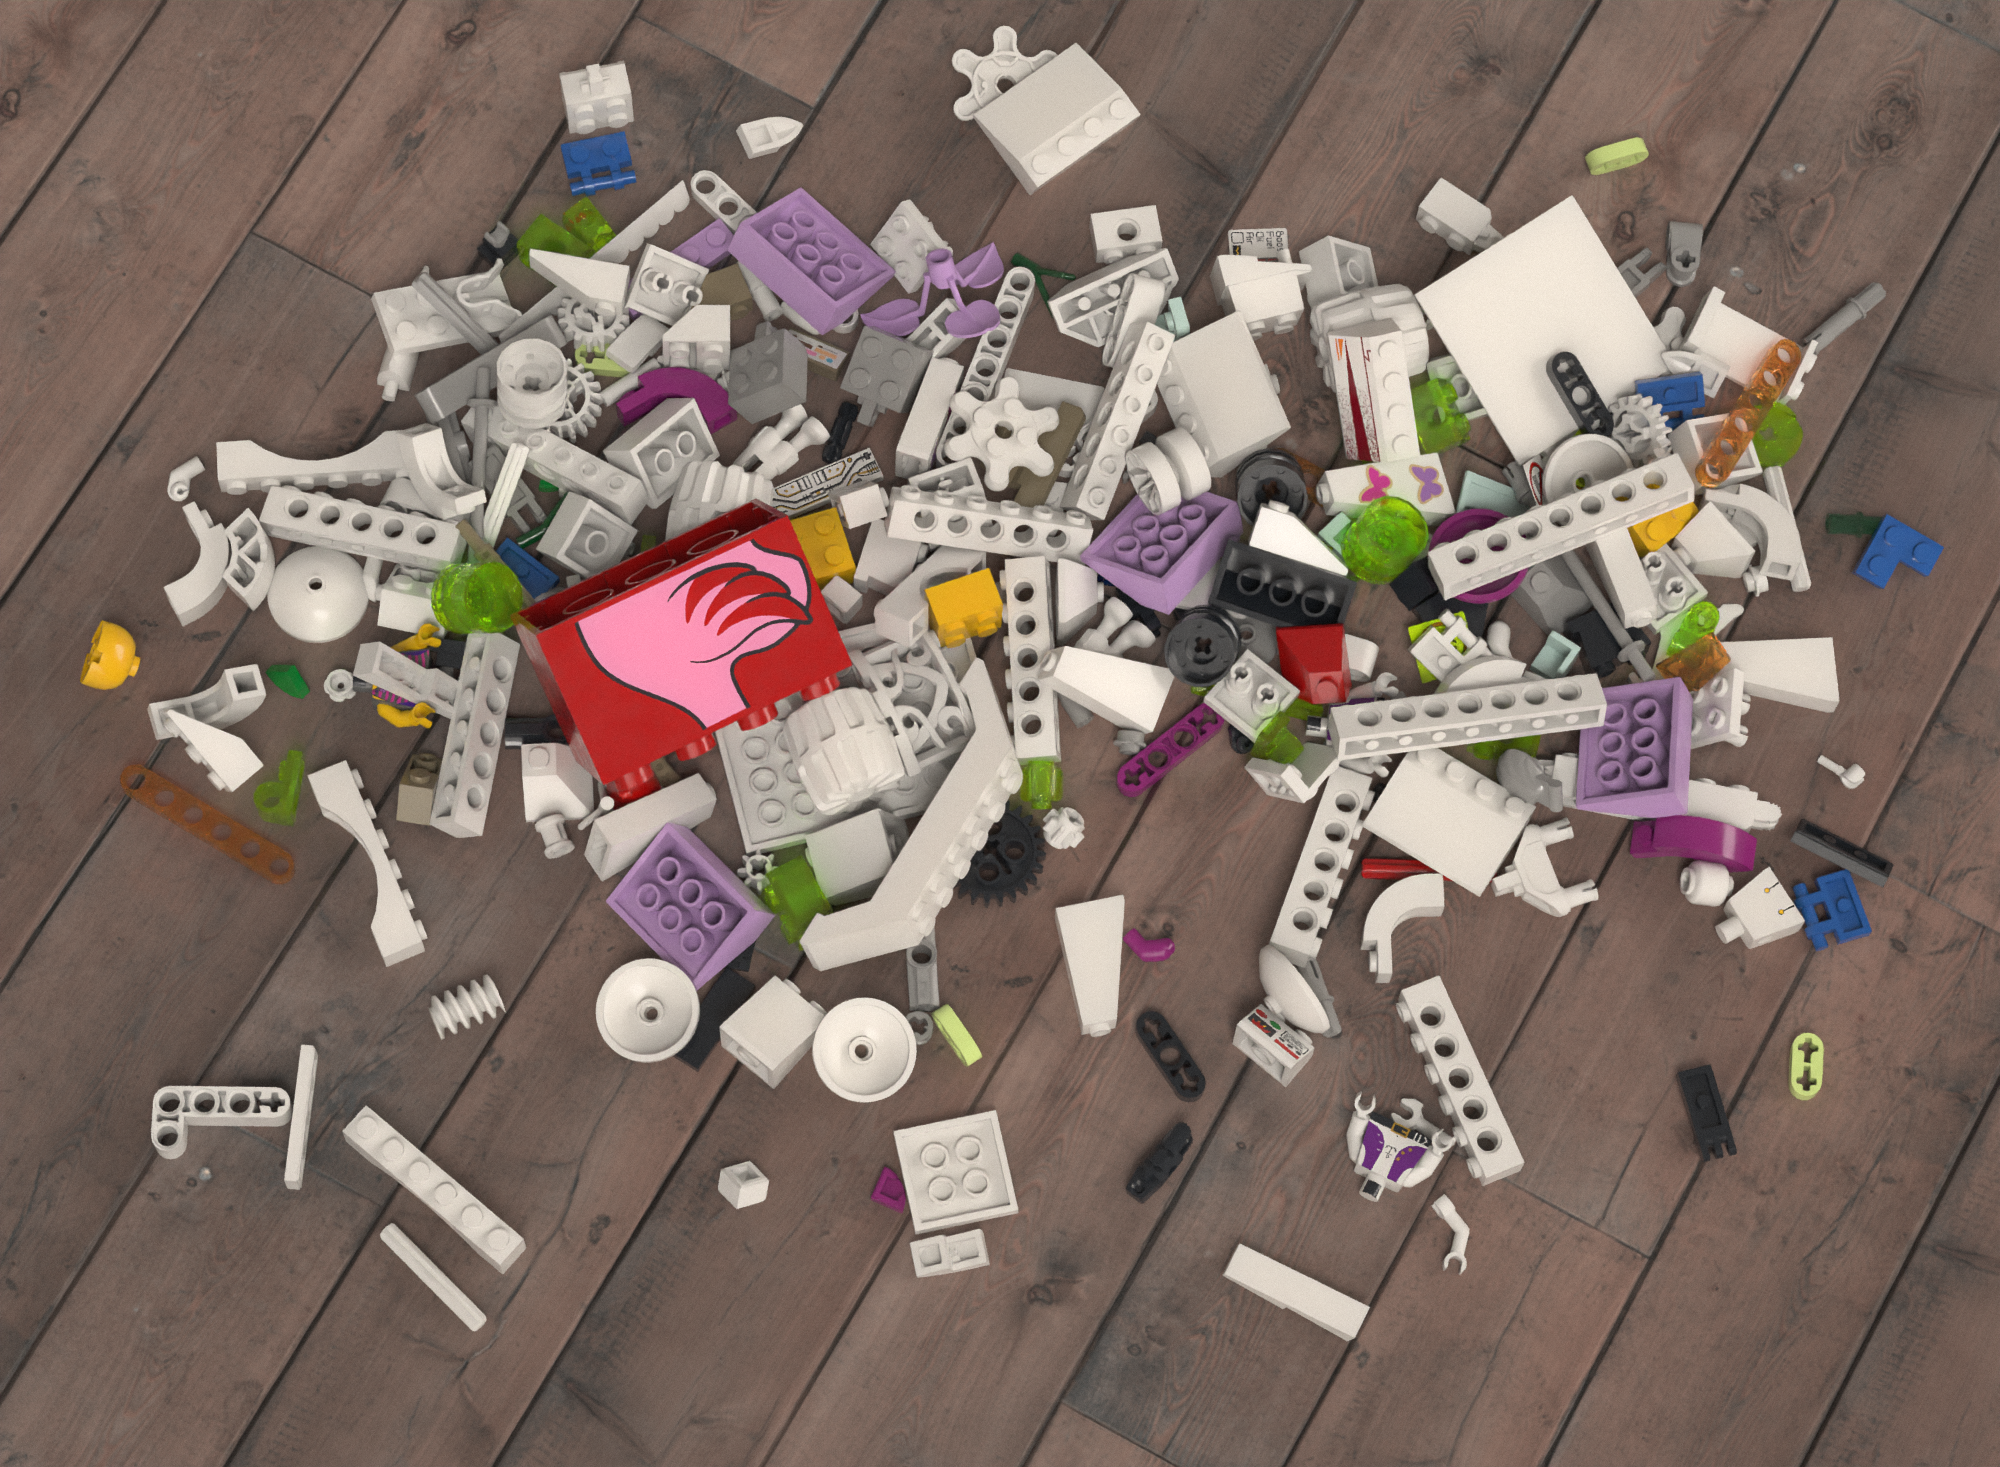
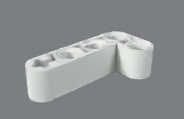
M166 1086L159 1089L154 1095L151 1127L152 1142L159 1155L166 1159H175L186 1150L188 1126H283L292 1118L293 1104L287 1092L277 1087ZM175 1099L180 1101L179 1107L173 1112L162 1110L163 1105L168 1100ZM213 1100L215 1105L209 1112L203 1113L197 1110L198 1105L202 1101ZM240 1100L250 1102V1106L245 1112L236 1113L232 1110L234 1104ZM258 1100H260L262 1103V1106H259V1108L257 1104ZM280 1101L282 1106L278 1107V1112H272L271 1108L275 1106V1102ZM168 1133L178 1135L177 1141L173 1145L163 1146L160 1144L164 1135Z

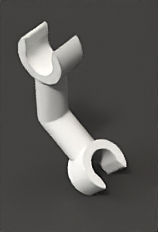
M1444 1194L1431 1205L1437 1215L1444 1219L1455 1232L1451 1251L1444 1258L1442 1268L1445 1271L1449 1260L1457 1259L1460 1263L1458 1273L1460 1275L1467 1266L1464 1253L1469 1236V1227L1455 1211V1207L1450 1199Z

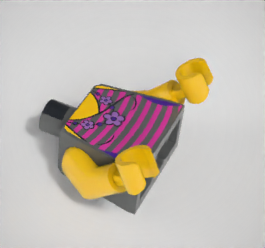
M429 623L424 624L420 627L418 634L390 648L425 669H432L431 651L426 648L428 645L434 648L441 645L440 639L432 637L433 633L439 631L440 628ZM353 676V692L372 693L373 709L378 711L382 718L395 727L404 728L420 724L425 728H431L432 722L428 720V714L435 713V709L423 702L415 704Z

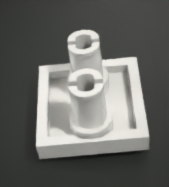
M910 199L899 204L870 244L879 257L896 271L894 276L908 294L918 291L924 283L923 273L929 272L926 263L928 253L936 249H948L953 256L951 246L947 247L948 243L943 241L935 232L932 222H928L929 218L923 216Z
M647 243L628 289L624 306L673 326L690 311L692 306H696L702 301L703 295L700 288L709 269Z
M1667 543L1656 552H1650L1640 560L1657 602V619L1647 625L1654 635L1707 597V590Z
M1247 649L1232 666L1230 672L1204 697V703L1256 744L1300 694V690Z
M1734 668L1687 682V689L1693 698L1691 749L1720 741H1726L1736 747H1741L1746 743L1748 736L1743 734H1747L1748 729L1740 725L1741 715L1749 711L1750 704L1745 702H1750L1751 699L1749 695L1743 694L1744 672Z

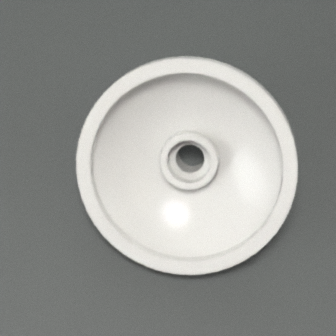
M1581 434L1564 441L1552 453L1544 470L1542 490L1545 504L1557 501L1560 496L1566 493L1580 492L1596 481L1610 480L1619 476L1623 471L1634 468L1628 454L1617 442L1603 435ZM1579 477L1585 480V486L1581 490L1576 487V480ZM1557 521L1561 526L1567 524L1563 521Z
M319 546L306 547L290 554L274 570L273 580L267 593L272 617L284 632L304 642L325 643L345 636L360 623L369 603L362 579V567L353 557L345 552ZM315 582L322 584L318 590H312L310 586Z
M1271 945L1263 947L1259 954V972L1261 983L1267 994V997L1264 998L1266 1006L1275 1016L1280 1013L1297 1027L1313 1033L1323 1034L1330 1028L1329 1020L1310 986L1280 951Z
M639 959L618 968L603 984L596 1004L597 1025L606 1043L619 1055L642 1063L662 1061L682 1050L694 1035L700 1016L699 997L689 977L675 965L659 959ZM651 1009H657L658 1015L654 1020L647 1019V1012Z
M874 998L851 999L831 1009L819 1023L812 1045L813 1062L823 1083L836 1095L861 1103L882 1100L897 1092L910 1077L917 1053L915 1036L907 1019L892 1005ZM858 1045L866 1048V1055L863 1058H859L855 1054V1048Z

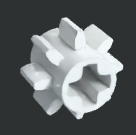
M1061 807L1058 811L1053 808L1043 819L1046 823L1043 827V835L1046 841L1057 849H1067L1069 846L1075 848L1084 838V835L1081 833L1085 829L1084 820L1072 808Z
M759 849L750 858L743 855L742 862L746 868L737 869L738 877H746L744 884L748 888L753 887L757 889L758 895H761L762 888L767 886L774 889L775 881L772 876L780 875V867H772L774 855L771 854L766 857L761 855ZM755 868L759 871L764 868L765 875L763 876L761 873H758L754 876L753 869Z

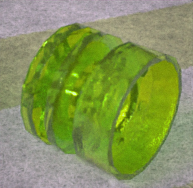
M1384 496L1375 499L1344 533L1341 542L1342 557L1348 568L1357 577L1368 583L1384 585L1393 582L1425 549L1429 537L1427 523L1421 512L1410 502L1402 498Z
M499 562L451 564L439 573L434 580L431 591V606L437 621L446 630L455 634L502 633L512 627L513 621L510 615L521 610L523 604L522 587L517 575L508 566Z

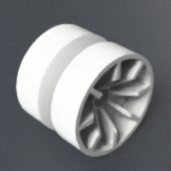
M1177 427L1157 437L1156 445L1146 442L1126 453V467L1133 487L1143 504L1155 515H1161L1179 506L1181 497L1185 500H1191L1209 491L1211 488V477L1205 458L1192 436L1181 427Z

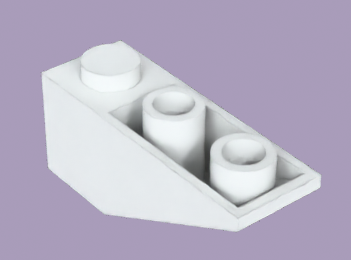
M171 709L161 712L166 718L163 722L165 728L173 737L181 736L188 745L185 748L186 753L196 764L202 762L210 771L207 777L219 791L224 788L227 792H233L264 766L243 739Z

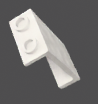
M1713 286L1703 297L1678 350L1697 355L1703 352L1730 366L1726 378L1780 407H1783L1790 399L1795 401L1804 387V383L1801 382L1804 372L1808 373L1817 359V355L1813 353L1818 342L1812 339L1803 348L1722 304L1721 301L1725 292Z

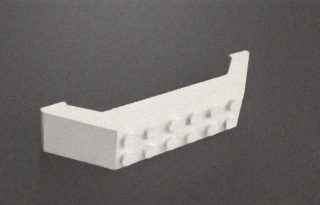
M976 657L959 684L973 715L976 727L975 733L871 901L826 916L819 913L815 915L799 941L813 968L824 971L919 945L923 937L928 936L933 930L936 922L935 917L942 907L945 908L949 904L953 895V888L958 880L963 879L968 873L971 865L970 860L977 850L980 851L984 847L989 829L994 822H998L1002 818L1005 811V803L1010 795L1015 794L1019 790L1023 781V773L994 685L983 660Z

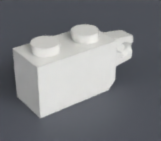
M1443 178L1438 180L1419 205L1416 220L1420 226L1427 232L1436 233L1444 238L1448 245L1456 251H1464L1468 255L1473 250L1481 253L1504 238L1490 225L1492 217L1489 208Z

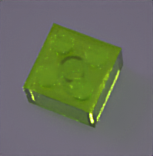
M800 855L766 873V886L762 888L766 896L763 898L765 905L775 915L778 914L782 924L780 930L788 945L794 943L799 952L804 950L799 941L815 915L819 913L826 916L834 913L803 856Z

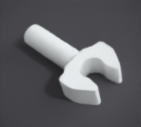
M1403 1098L1400 1106L1412 1114V1118L1405 1120L1401 1116L1392 1113L1390 1120L1411 1130H1417L1432 1140L1433 1135L1440 1129L1423 1118L1421 1111L1423 1104L1416 1099ZM1445 1132L1439 1135V1140L1444 1145H1448L1449 1141L1453 1138Z

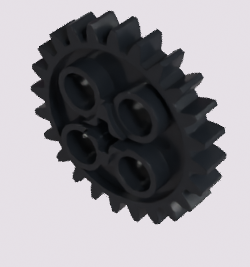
M1007 800L1005 803V811L1002 818L998 822L993 823L999 826L1001 831L996 835L988 834L985 847L975 852L970 860L971 865L968 873L963 879H959L954 888H960L958 892L959 899L965 897L967 893L971 895V905H974L978 898H983L985 908H988L991 899H996L998 906L1002 907L1003 897L1006 896L1015 903L1016 891L1026 896L1028 894L1026 883L1035 886L1037 884V877L1033 873H1043L1044 866L1038 863V861L1046 859V852L1038 849L1045 846V839L1035 838L1040 834L1041 827H1030L1033 822V816L1028 815L1022 818V806L1017 807L1014 811L1009 810L1010 800ZM986 848L990 852L996 849V858L991 853L985 856L984 849ZM1015 848L1022 851L1024 855L1020 859L1013 860L1007 857L1005 853ZM1000 864H1002L1006 869L1010 870L1012 873L1009 875L1006 874L1002 870V866ZM984 870H992L998 877L993 881H985L980 877V873Z

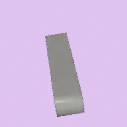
M550 314L416 393L414 396L430 423L433 424L465 406L468 399H476L477 368L491 369L490 390L497 386L498 358L501 352L511 343L522 339H541L552 343L558 349L565 346L568 342L553 316Z

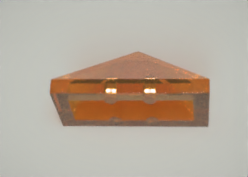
M1711 632L1656 664V668L1664 679L1681 677L1689 692L1699 691L1732 658L1715 634Z

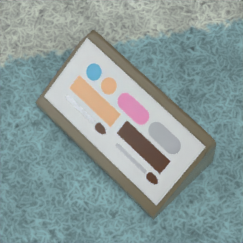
M789 327L787 331L805 346L808 353L807 370L837 382L850 356V352Z

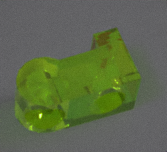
M587 196L563 213V226L570 234L573 233L591 257L616 237L608 222Z

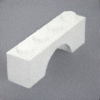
M945 545L939 546L933 555L923 564H919L912 574L904 581L899 582L890 594L878 601L874 609L875 633L909 648L928 631V603L924 600L925 589L986 569V552Z

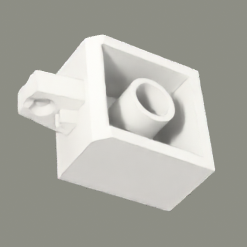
M624 61L602 66L594 64L586 66V69L559 73L562 101L570 134L576 132L588 134L597 128L607 126L619 128L625 126L628 122L634 121L631 89Z

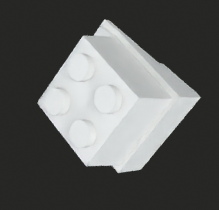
M1289 249L1276 252L1278 262L1258 261L1257 256L1220 255L1217 256L1210 279L1217 305H1222L1225 317L1240 311L1253 341L1261 338L1262 333L1274 331L1275 334H1283L1294 329L1293 326L1297 325L1304 311L1300 290H1303L1312 268L1310 264L1292 263Z

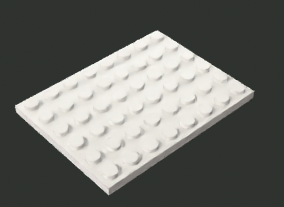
M875 623L838 631L848 653L856 649L865 653L892 641L875 633ZM971 638L966 639L965 643L955 648H947L946 646L940 648L958 685L976 658ZM921 648L912 652L914 657H921L924 654ZM907 655L900 657V662H906ZM931 662L926 666L935 670ZM851 666L836 673L840 686L834 691L851 687L861 689L855 681ZM892 674L893 681L886 680L883 682V685L888 688L896 686V674ZM904 674L902 692L892 704L894 707L900 705L915 707L927 718L935 700L937 686L925 679ZM799 691L775 702L774 704L779 713L778 716L758 728L742 731L736 721L715 731L745 852L748 857L754 856L757 849L762 854L807 843L806 835L876 808L901 819L924 815L963 750L922 768L921 773L910 778L905 774V777L900 780L899 787L893 791L884 792L883 799L875 803L867 801L862 804L859 810L849 813L842 811L839 815H825L821 813L818 820L814 822L810 818L818 810L815 808L809 814L814 804L797 775L783 733L784 721L799 707L809 702L802 700ZM948 694L945 706H954ZM911 716L905 717L902 721L903 725L907 728L913 727L914 721L917 723L919 729L922 727V725ZM956 719L948 721V726L953 730L952 734L944 733L939 726L936 728L937 734L944 743L964 735L962 726ZM929 739L915 756L935 748L936 746L932 740Z

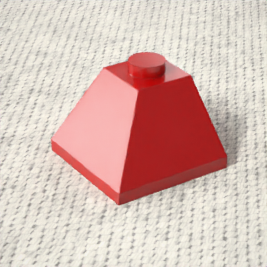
M1344 624L1276 628L1282 677L1300 690L1297 698L1311 704L1347 702L1352 683Z

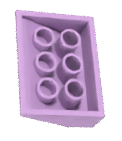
M802 188L797 189L741 222L727 249L741 264L749 269L821 335L842 324L896 273L891 266Z
M1205 492L1191 500H1185L1181 497L1179 506L1161 515H1155L1148 510L1137 494L1080 555L1081 561L1140 605L1169 615L1223 556L1228 539L1232 535L1240 537L1244 533L1238 502Z
M1681 677L1602 688L1607 702L1604 726L1580 730L1576 794L1577 809L1648 818L1687 814L1693 698Z
M668 822L606 900L608 905L664 961L675 965L689 977L696 991L754 943L775 917V914L688 827Z

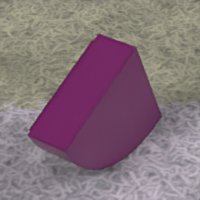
M884 1167L871 1195V1201L903 1214L906 1202L904 1187L896 1173Z

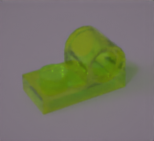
M1280 710L1260 732L1250 754L1258 759H1271L1281 764H1293L1304 751V747L1287 730L1291 719Z
M289 750L287 761H281L279 781H283V783L264 782L256 788L253 799L257 812L264 821L294 827L306 764L302 751ZM269 797L280 799L279 803L274 807L268 808L263 806L264 801Z

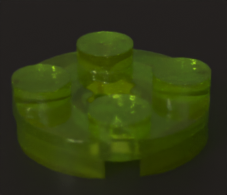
M1765 401L1761 402L1760 405L1752 408L1749 407L1743 412L1761 467H1783L1788 461L1793 459L1802 443L1803 430L1796 420L1795 413L1789 407L1778 402ZM1768 428L1774 430L1773 435L1778 438L1767 441L1763 439L1764 436L1760 434V431L1765 432Z

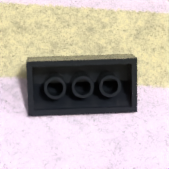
M1232 535L1228 539L1208 603L1277 627L1345 624L1360 578L1350 574L1346 576L1249 546L1248 540Z

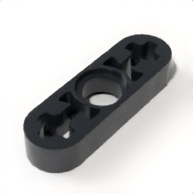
M1560 352L1552 356L1547 361L1546 373L1581 433L1598 434L1608 437L1614 428L1613 418L1577 357L1570 352ZM1566 362L1569 366L1565 370L1566 373H1559L1557 368L1560 366V363ZM1575 377L1577 378V382H1574L1566 387V382L1570 381ZM1576 387L1582 388L1587 393V402L1584 406L1576 404L1573 400L1572 393ZM1591 407L1595 408L1594 411L1589 412V414L1583 416V411L1588 410ZM1600 419L1603 425L1600 426V430L1593 431L1591 425L1594 424V421Z
M1149 1011L1143 1013L1136 1023L1135 1033L1138 1040L1175 1095L1184 1102L1197 1101L1202 1097L1205 1090L1206 1081L1204 1075L1166 1019L1158 1012ZM1149 1021L1151 1025L1156 1023L1159 1025L1157 1035L1163 1042L1156 1049L1152 1047L1157 1043L1155 1036L1151 1032L1147 1034L1143 1032L1146 1026L1145 1022ZM1167 1048H1173L1179 1052L1180 1061L1175 1065H1166L1161 1060V1052ZM1184 1065L1189 1067L1184 1070L1186 1078L1189 1081H1197L1196 1091L1193 1093L1190 1089H1182L1184 1080L1180 1073L1175 1077L1171 1075L1179 1072Z

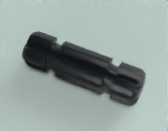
M843 402L839 408L838 417L835 419L830 432V438L827 440L828 445H825L822 453V461L827 464L837 462L842 457V450L845 449L853 428L852 422H855L858 414V407L855 404Z

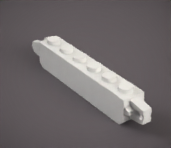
M1563 753L1562 755L1556 754L1554 760H1539L1544 767L1546 776L1562 782L1563 806L1577 809L1576 794L1579 755ZM1699 778L1696 781L1689 780L1687 814H1682L1723 822L1740 828L1747 833L1750 832L1751 828L1765 829L1766 831L1774 830L1775 825L1782 816L1780 807L1774 805V803L1770 804V802L1757 800L1758 793L1750 791L1746 786L1716 785L1715 781L1705 778ZM1590 811L1637 821L1656 820V818Z

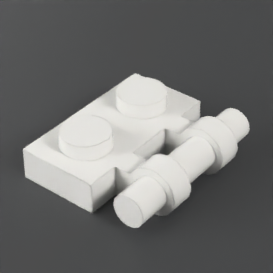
M1445 609L1438 616V619L1446 626L1441 634L1430 625L1407 649L1440 683L1461 664L1477 657L1494 655L1487 648L1488 643L1481 636L1476 637L1466 627L1467 623L1460 616L1452 614L1448 609ZM1456 636L1467 646L1463 654L1450 644Z

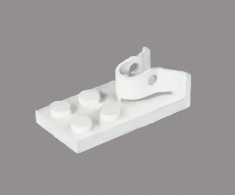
M498 258L494 267L487 272L436 281L492 338L498 337L522 316L519 310L511 307L501 280L500 272L504 265L501 258ZM413 286L373 293L371 300L392 357L468 342Z

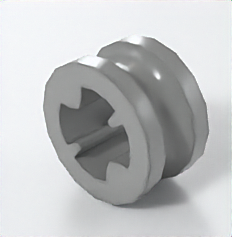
M922 1011L909 1013L905 1017L909 1024L914 1021L918 1025L923 1022L926 1024L923 1035L914 1032L916 1045L927 1043L933 1034V1021L931 1017Z

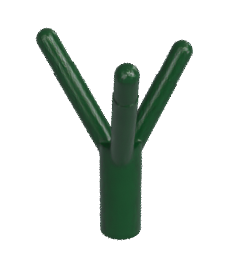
M1015 253L1011 259V264L1016 267H1025L1033 273L1035 283L1053 318L1047 302L1050 296L1041 276L1046 275L1074 281L1076 276L1070 273L1043 268L1020 253Z
M569 491L563 495L541 525L516 537L520 548L524 549L543 538Z

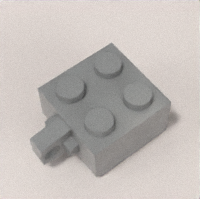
M768 321L757 325L754 341L730 351L728 404L751 424H754L805 403L808 353L805 346L785 328L778 330Z
M864 326L840 387L859 396L857 403L862 404L857 422L873 427L879 413L886 414L888 408L898 413H909L934 351L875 326Z

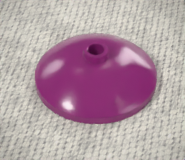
M1470 509L1459 512L1449 517L1438 527L1431 539L1429 551L1440 543H1452L1462 539L1473 530L1482 531L1492 527L1499 520L1508 516L1489 509ZM1525 534L1521 536L1522 538L1527 539ZM1494 546L1490 548V550L1496 552L1505 549L1501 546ZM1469 558L1461 559L1459 562L1462 564H1469L1473 562V560ZM1529 567L1457 595L1454 598L1474 604L1498 601L1510 595L1521 585Z

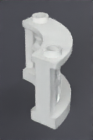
M934 630L926 631L909 648L895 641H889L865 653H862L859 649L848 653L853 664L851 669L855 681L861 689L865 688L872 694L884 718L887 720L905 774L909 778L921 773L922 768L964 750L976 731L973 715L947 661L940 651L941 645ZM921 648L924 654L921 657H914L912 652ZM907 655L906 662H900L899 658ZM931 662L935 670L926 666ZM892 674H896V686L892 688L885 687L883 682L886 680L893 681ZM904 674L925 679L937 686L935 700L927 718L915 707L908 705L893 706L892 702L902 692ZM948 694L954 706H945ZM911 716L915 718L922 725V727L919 729L917 723L914 721L913 727L907 728L903 725L902 721L905 717ZM956 719L961 724L964 735L944 743L937 734L936 728L939 726L944 733L952 734L953 730L948 726V721ZM931 739L936 747L915 756L927 741Z

